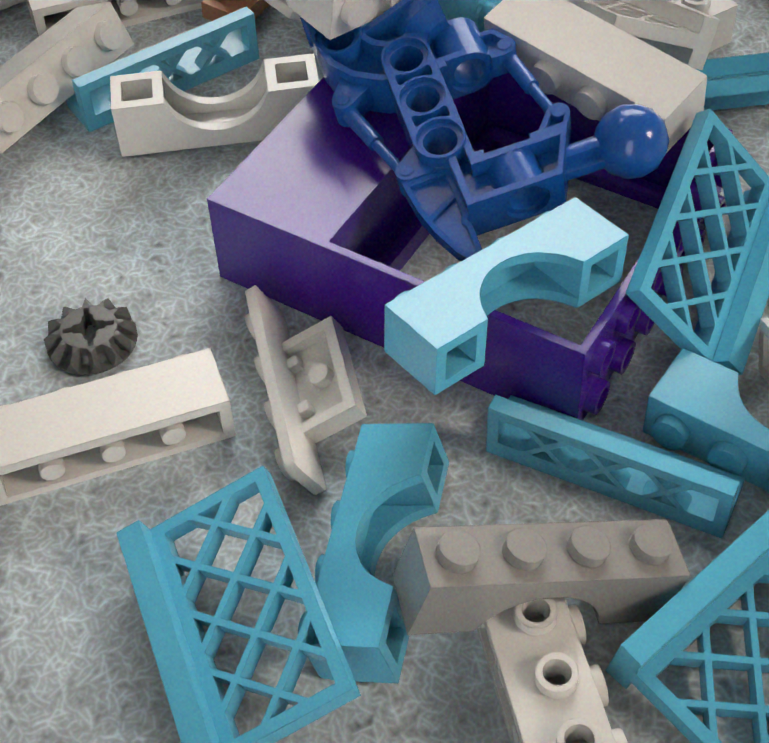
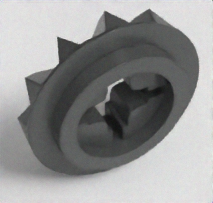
M85 298L82 307L72 309L63 306L61 319L48 321V336L44 338V343L50 360L58 368L72 374L92 375L108 371L125 361L136 346L138 333L136 324L132 320L127 307L115 308L109 298L103 300L98 305H92ZM89 325L96 327L95 338H93L94 345L89 346L87 339H84L85 329H88L87 326Z

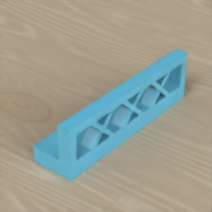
M246 6L72 79L75 93L66 100L67 106L90 133L114 122L111 112L110 76L162 71L173 85L182 91H186L260 59L254 13Z
M495 395L488 407L486 452L721 539L723 538L745 481L744 477L510 395L509 399Z

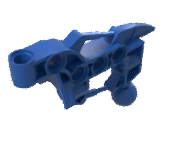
M401 0L362 28L360 26L331 40L300 17L310 48L313 47L324 79L334 91L332 106L337 122L343 127H350L372 151L375 150L395 172L400 193L406 197L420 223L436 242L459 261H463L482 250L478 235L540 215L564 204L567 201L569 180L601 169H605L609 174L624 179L642 178L658 169L667 152L670 140L664 120L653 109L640 104H622L602 116L595 129L594 136L570 144L572 130L569 107L559 102L552 104L539 88L538 80L517 56L515 41L494 29L480 32L476 23L469 18L459 17L447 20L438 0ZM510 73L526 94H530L544 111L545 115L540 128L529 133V139L484 153L483 149L474 152L453 99L474 93L484 88L491 82L492 78ZM368 111L396 113L410 148L401 162L383 143V137L363 117Z

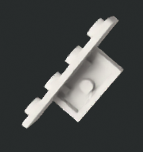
M254 285L245 290L249 313L245 315V322L251 335L256 340L259 355L254 358V363L259 376L266 385L269 398L264 403V408L270 423L276 430L279 447L275 449V459L281 472L289 481H298L313 495H317L326 490V484L316 443L367 417L343 327L332 316H329L290 338L283 312Z

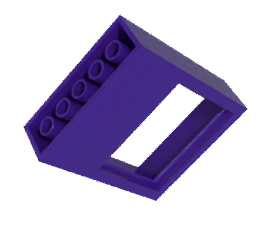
M510 73L492 78L491 82L484 88L474 93L453 99L474 152L483 149L484 153L529 139L528 134L539 130L545 115L532 96L522 90ZM323 77L207 198L220 277L247 289L256 285L268 298L321 321L332 316L343 327L344 331L384 348L385 304L392 301L400 293L411 290L425 282L400 270L430 233L420 223L406 197L400 193L395 172L375 150H370L350 127L339 125L332 106L334 91ZM544 93L552 104L559 102L569 107L572 130L570 144L594 136L595 129L600 122L599 120L589 119L573 105L553 94ZM368 111L363 117L383 137V143L401 162L410 148L396 113ZM689 130L665 154L658 169L642 178L624 179L609 174L605 169H601L575 179L659 209ZM708 139L707 146L711 165L716 167L718 163L714 145ZM714 175L720 208L726 207L725 197L720 195L721 188H723L720 175ZM693 178L690 185L695 211H701L702 207L696 179ZM704 218L697 219L703 246L706 235L704 230L706 227ZM676 222L672 233L677 256L682 257L685 256L679 223ZM638 260L581 345L497 310L491 312L487 316L488 326L484 366L459 381L494 396L498 395L509 399L510 395L580 420H584L588 412L597 415L602 409L610 390V382L608 380L614 372L622 375L626 371L635 351L636 342L634 340L638 333L647 336L655 324L626 294ZM679 264V266H680V271H681V276H682V274H683V266H682V264ZM658 268L651 288L660 298L667 296L661 268Z

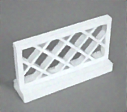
M567 0L698 70H703L720 23V19L674 0Z

